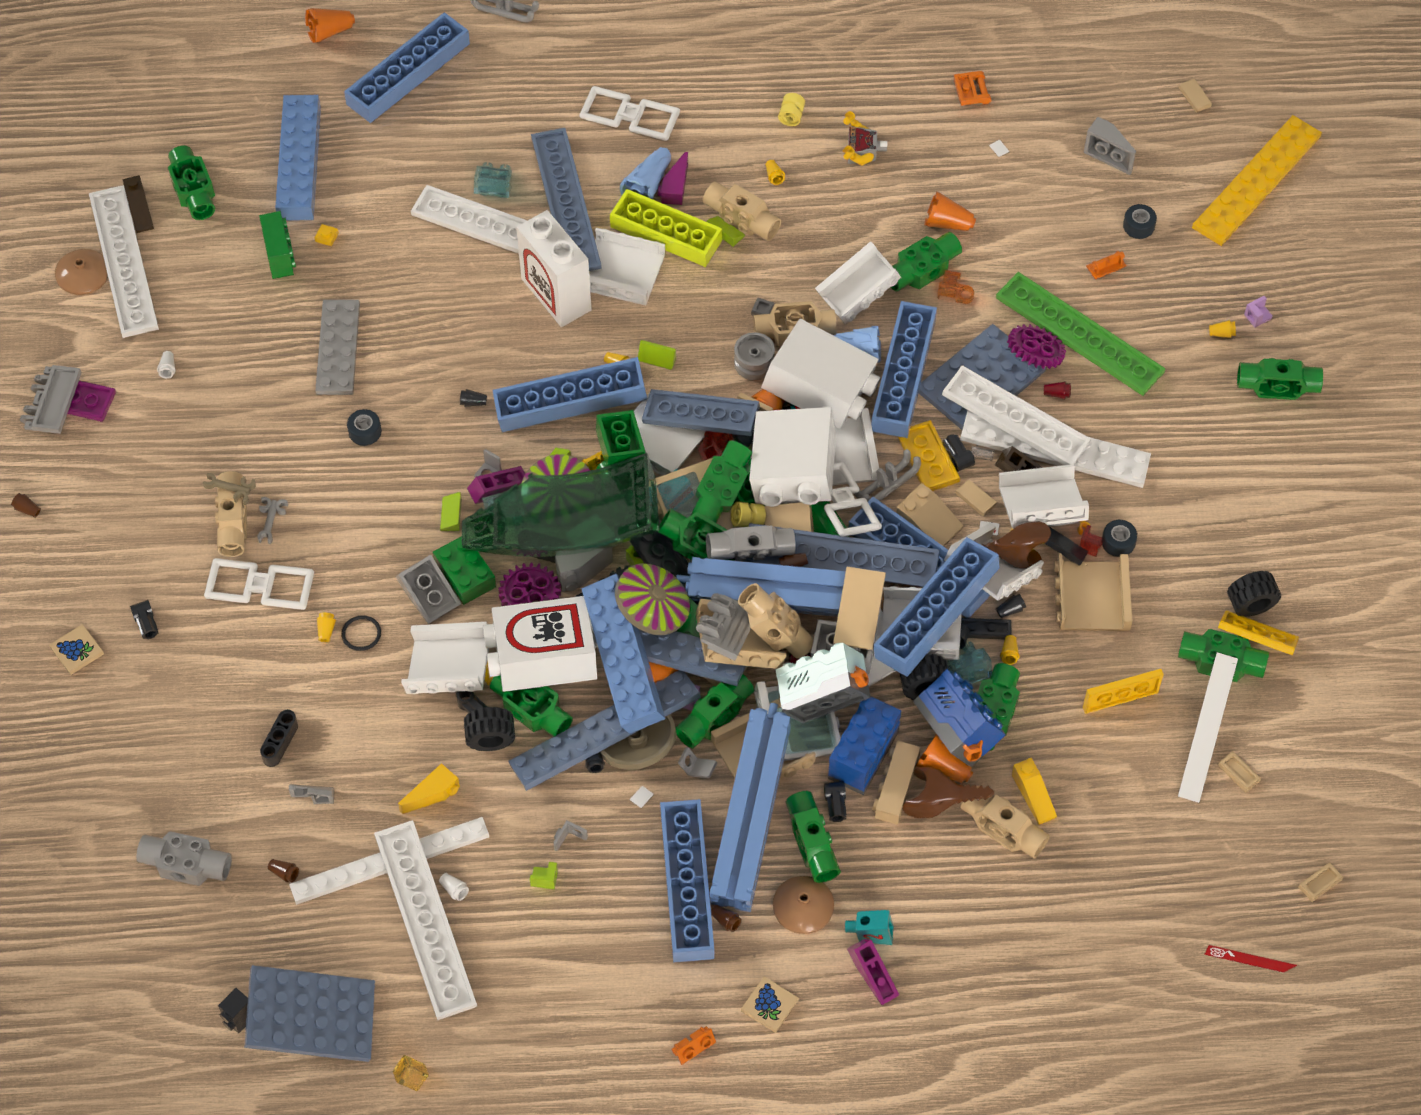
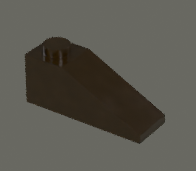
M140 175L122 179L136 233L154 229Z
M1014 446L1004 449L995 463V466L1004 472L1043 468Z

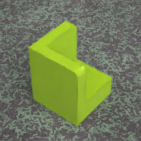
M549 862L548 868L534 867L533 873L530 875V886L555 890L558 874L557 863Z

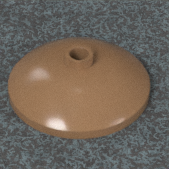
M78 249L69 252L56 265L55 278L57 284L64 291L75 295H85L100 289L108 279L103 255L91 249Z
M796 876L783 882L776 890L773 898V911L778 922L787 930L799 934H809L822 929L830 921L834 911V898L826 884L816 883L813 877ZM801 897H806L807 900H806V901H802L800 898H801Z

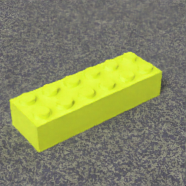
M629 189L625 190L610 213L611 228L633 237H641L645 240L665 244V251L703 267L708 265L722 242V228Z

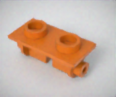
M1116 251L1115 254L1098 261H1093L1091 264L1086 265V267L1096 280L1127 265L1123 261V258H1125L1124 253Z
M707 1026L704 1028L700 1027V1029L689 1035L692 1039L691 1041L684 1038L677 1044H674V1048L671 1050L675 1056H678L681 1065L716 1043L711 1028Z

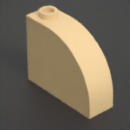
M800 502L780 504L774 507L764 506L766 510L764 523L766 526L772 525L774 527L814 532L812 505Z

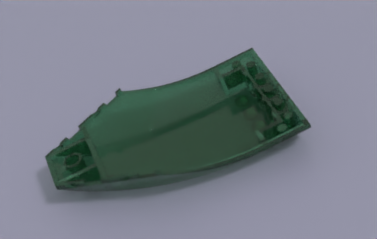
M645 453L603 468L566 475H534L531 473L528 475L529 479L518 486L516 483L509 490L494 498V503L484 510L480 508L474 514L462 520V547L479 552L508 556H562L611 547L659 531L657 484L649 456Z

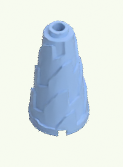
M660 147L650 154L623 179L620 184L621 195H623L626 189L653 199L664 176V172L671 162L670 151L667 148Z
M878 326L854 329L850 332L833 335L878 358L877 363H880L881 340L877 337L880 336Z

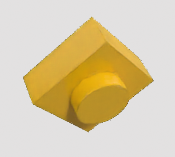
M321 224L314 237L315 242L332 247L339 234L338 229Z

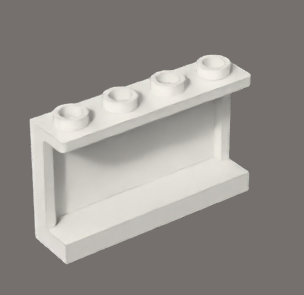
M870 241L815 289L831 309L835 310V313L843 323L846 324L854 320L856 315L862 310L867 309L876 298H880L890 286H894L901 276Z

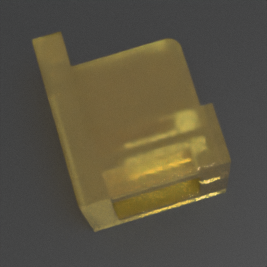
M403 1055L393 1070L396 1083L414 1091H418L429 1076L424 1063L406 1055Z

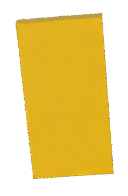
M931 420L911 426L908 438L898 437L903 449H908L911 452L910 463L912 466L914 457L918 456L921 459L920 469L916 473L920 484L922 483L930 490L935 491L960 482V477Z
M1227 610L1218 626L1219 629L1293 655L1300 638L1247 617L1238 616L1236 613Z
M1162 669L1087 689L1083 703L1084 712L1087 714L1159 693L1164 675Z

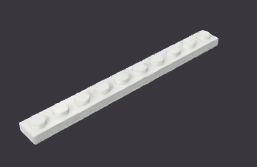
M483 817L420 838V842L426 859L489 838V833ZM377 853L289 885L297 905L386 874L387 871L381 853Z

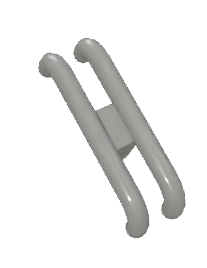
M470 0L471 4L480 11L526 23L534 19V12L539 8L538 1H534L532 6L514 2L513 0H485L495 3V8L481 4L477 0ZM514 8L528 12V14L525 16L511 11Z
M904 450L903 459L899 464L894 467L891 462H887L885 464L886 473L883 469L879 468L876 471L877 480L864 490L854 493L855 497L865 498L868 502L871 499L869 495L881 486L884 489L874 496L877 500L881 501L919 471L921 466L920 457H914L912 468L897 478V474L909 464L911 459L910 450Z

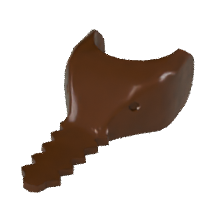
M1040 521L1023 523L1000 539L988 542L986 545H981L997 553L1001 559L1015 568L1027 569L1042 560L1040 554L1033 550V548L1046 543L1050 538L1051 530L1048 525Z
M915 766L914 775L923 781H927L926 786L919 796L905 801L902 809L907 815L914 818H933L952 805L959 804L961 801L964 803L968 800L972 802L975 799L980 801L982 798L987 800L994 795V790L989 785L985 788L982 785L978 788L976 785L972 787L969 784L966 786L963 784L958 785L939 769L930 766Z

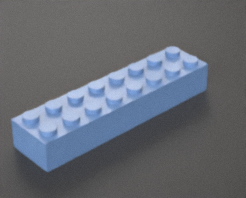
M444 12L344 91L346 105L369 123H372L470 44L469 31Z
M283 95L275 208L276 212L281 211L282 218L286 217V221L314 220L321 116L319 95Z
M901 301L872 415L871 426L873 432L908 438L936 322L937 307Z
M638 357L492 390L497 418L502 432L647 400Z
M872 497L868 503L881 523L882 528L877 531L851 536L860 539L940 550L938 571L945 563L944 558L948 549L875 497ZM863 508L851 518L848 528L872 524ZM981 589L961 614L966 618H970L990 595Z
M966 537L873 645L875 658L907 677L1000 568L999 555Z
M615 574L581 589L620 725L630 734L664 720L665 716L640 631L623 616L617 605L615 586L620 576Z
M701 799L660 802L673 962L714 959V939Z

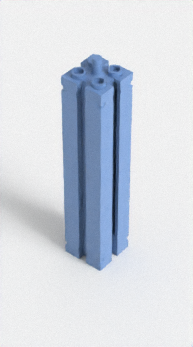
M692 557V563L689 562L688 574L690 576L677 575V579L681 583H686L685 590L688 597L697 604H699L700 599L710 600L711 596L715 593L738 601L742 591L749 585L756 583L768 594L775 592L797 613L838 617L846 571Z
M770 703L769 711L762 708L750 710L710 889L712 905L730 906L747 912L752 910L791 730L790 716L777 712L778 704Z

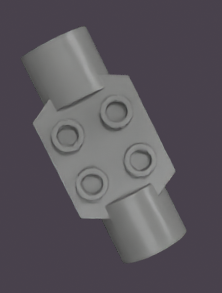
M770 525L732 528L721 533H708L706 536L708 559L747 560L746 558L753 557L754 560H763L767 556L794 555V531L792 528L777 529Z
M169 831L163 838L143 835L137 848L136 859L138 863L156 866L161 878L200 886L207 878L225 881L231 868L232 855L231 853L213 850L207 839Z

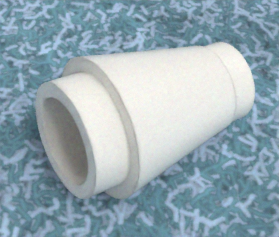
M170 351L163 352L157 367V372L162 378H171L176 372L174 354Z
M444 873L439 879V883L452 899L461 901L467 896L469 888L465 882L448 873Z

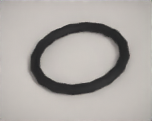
M359 615L349 619L344 624L341 637L344 644L350 649L365 651L378 643L381 637V627L374 618ZM359 619L369 620L377 628L375 640L370 645L364 647L351 645L345 636L348 625Z

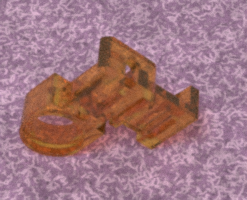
M945 270L943 281L939 282L937 298L946 296L956 298L955 302L969 304L974 299V289L969 285L957 282L961 278V273ZM968 291L971 293V296L964 298L961 296V293Z

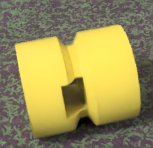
M787 93L783 97L778 119L784 125L797 126L801 121L805 99L797 93Z
M735 502L732 506L731 522L733 526L749 527V523L764 525L766 510L763 504Z

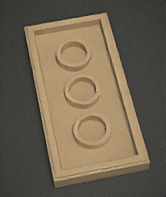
M853 567L846 568L833 644L844 643L849 647L873 650L886 577L885 572Z

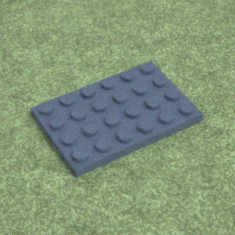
M992 324L923 380L920 384L919 394L963 430L968 410L942 395L943 390L961 366L968 368L1015 396L1046 371V367L1042 369L1038 365L1035 368L1034 364L1028 365L1027 361L1022 362L1021 357L1016 358L1017 353H1011L1012 349L1008 348V336Z
M252 965L249 977L244 1048L369 1062L372 1050L375 980Z

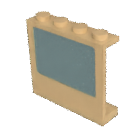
M713 458L650 480L647 490L649 496L655 500L654 508L657 515H661L663 519L670 508L686 517L691 515L698 502V498L695 495L696 490ZM731 510L730 512H722L717 524L727 530L740 528L733 526Z

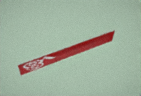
M1212 945L1208 946L1204 954L1282 973L1298 966Z

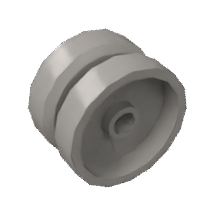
M755 332L747 333L736 341L734 365L737 373L749 380L765 378L770 363L775 357L774 343L769 337Z

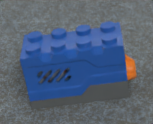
M946 669L913 702L950 753L972 767L1006 734L1001 729L1003 727L1002 723L997 718L993 719V711L987 705L983 706V698L977 692H973L974 686L967 679L964 680L957 672L952 673Z
M873 697L861 701L858 710L851 718L849 726L842 734L840 742L829 758L828 779L834 782L844 781L845 787L864 795L899 733L901 710Z

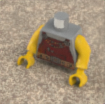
M848 111L845 114L844 124H851L849 126L848 145L842 150L845 153L843 155L844 159L848 160V164L857 163L863 166L876 160L877 151H887V141H877L876 130H871L855 119V114L852 111Z

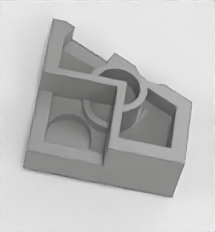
M289 784L291 797H312L314 804H334V787Z

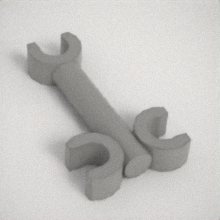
M262 497V503L267 505L259 506V510L262 513L268 512L264 529L258 533L257 537L259 543L262 542L264 537H268V544H271L273 541L271 529L276 511L280 515H286V510L280 507L288 506V501L285 499L271 501L268 497Z

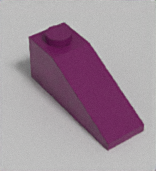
M684 152L663 178L662 186L659 185L658 196H661L662 204H683L688 170V152Z
M522 466L476 476L467 490L475 504L487 502L521 487L525 472Z
M863 939L847 948L856 968L881 1005L899 996L872 940Z

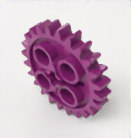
M1025 324L1022 327L1017 325L1008 336L1007 343H1009L1008 348L1012 349L1011 353H1017L1016 358L1021 357L1022 362L1027 361L1028 365L1034 364L1035 368L1038 365L1042 369L1045 366L1049 369L1052 366L1056 368L1057 365H1061L1066 353L1065 345L1061 344L1062 340H1057V336H1052L1051 332H1045V328L1042 330L1038 326L1033 328L1031 324L1028 327Z
M532 562L529 567H526L525 563L522 564V568L515 565L516 571L509 569V575H503L504 581H500V587L498 588L501 606L532 603L533 601L560 599L559 596H561L558 576H554L553 570L548 572L547 566L541 569L540 563L536 567H533Z

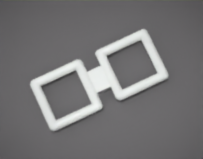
M597 86L591 88L579 115L581 119L615 128L620 125L621 120L631 122L629 126L630 132L664 141L669 139L680 113L679 108L642 99L640 104L637 105L629 103L631 100L630 95ZM596 94L622 100L614 120L588 113ZM645 107L672 113L664 133L638 126Z
M835 462L834 470H840L850 486L832 489L833 503L824 506V510L841 537L880 530L882 525L865 498L855 499L852 495L858 493L860 489L845 463ZM861 506L872 523L844 529L834 511Z
M213 559L204 593L206 599L248 603L251 593H261L262 605L300 610L306 609L314 570L270 565L268 573L257 572L258 565L255 562ZM219 566L249 570L243 595L213 592ZM275 573L306 576L300 602L270 598Z

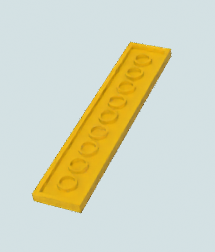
M1292 115L1193 223L1192 228L1222 246L1317 142L1322 132Z

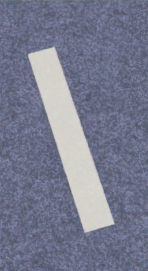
M1221 653L1216 654L1178 797L1200 802L1238 661L1237 658Z

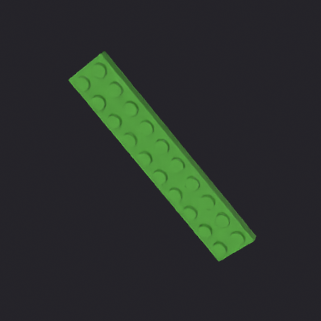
M1017 272L996 294L997 300L1041 329L1045 328L1047 333L1051 332L1052 336H1057V339L1062 340V343L1142 396L1165 373L1166 368L1020 272Z

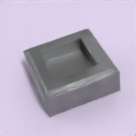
M757 298L751 315L770 314L775 303Z

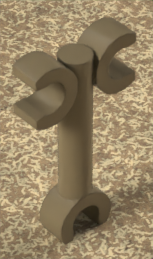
M207 473V479L212 480L211 482L203 481V486L206 489L218 487L235 492L233 495L234 502L237 503L238 499L243 497L244 505L248 504L250 491L256 487L255 479H252L250 484H246L247 480L244 476L241 478V486L218 480L212 473Z

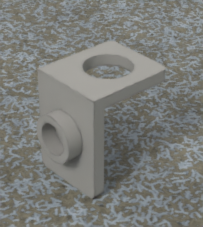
M485 449L483 451L485 463L475 473L474 477L480 476L485 470H489L492 473L501 471L500 457Z
M686 747L678 764L688 776L710 778L717 762L715 760L697 758L690 748ZM687 755H689L690 757V763L688 766H686L685 759Z
M566 820L562 829L559 828L554 836V850H559L568 833L587 840V830Z

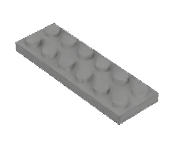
M323 300L316 395H353L360 312L359 300Z

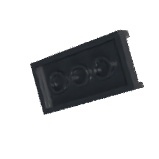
M651 512L623 525L622 531L644 564L659 566L673 574L676 578L677 575L690 576L688 574L689 563L682 554L673 550V540L657 531L661 521L655 512Z

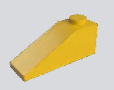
M1032 757L1014 764L1012 777L1038 825L1057 818L1042 776Z
M441 763L398 803L400 812L405 814L444 801L449 796L455 795L460 787L458 777Z

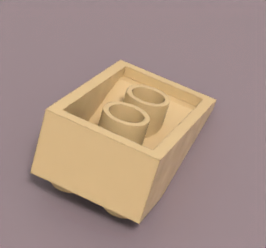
M922 483L896 508L897 514L942 546H945L964 527L937 494Z

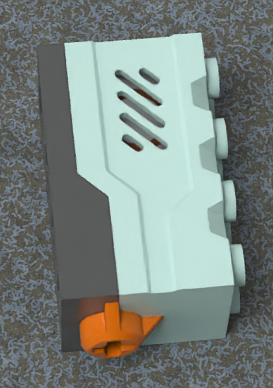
M836 643L829 651L825 649L819 650L812 658L804 656L796 664L786 663L783 667L775 669L782 713L801 723H806L871 698L864 656L844 643Z

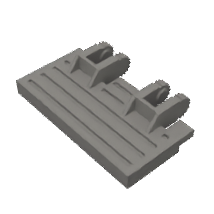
M52 365V367L46 366L43 372L44 375H36L34 381L39 384H32L31 390L36 393L33 405L36 406L26 405L23 409L25 413L32 415H21L20 421L25 424V430L61 434L82 372L80 368Z
M715 593L707 604L708 609L714 612L713 616H701L700 623L698 622L696 629L703 635L700 642L707 644L708 649L735 661L751 629L748 613L738 604V601Z

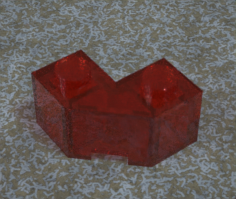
M705 431V438L698 449L702 462L714 456H721L728 442L734 441L732 434Z

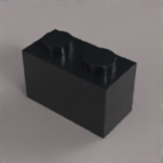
M237 988L218 1007L221 1012L219 1015L224 1020L222 1022L224 1026L230 1031L234 1029L237 1033H240L246 1027L248 997Z

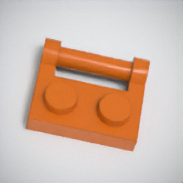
M983 71L954 74V83L961 106L977 103L989 104L992 101L990 94L987 92ZM973 80L978 82L980 95H977Z

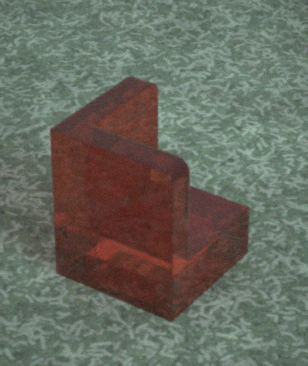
M1087 525L1081 538L1080 546L1088 551L1087 554L1097 557L1102 547V537L1091 534V525Z

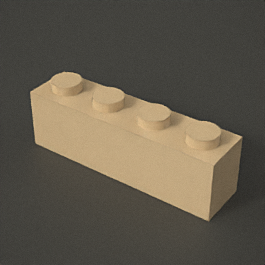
M897 741L896 747H891L889 754L891 762L890 765L886 764L883 774L886 776L885 782H880L878 793L881 794L879 799H875L872 810L875 811V819L898 825L914 775V768L919 759V746Z

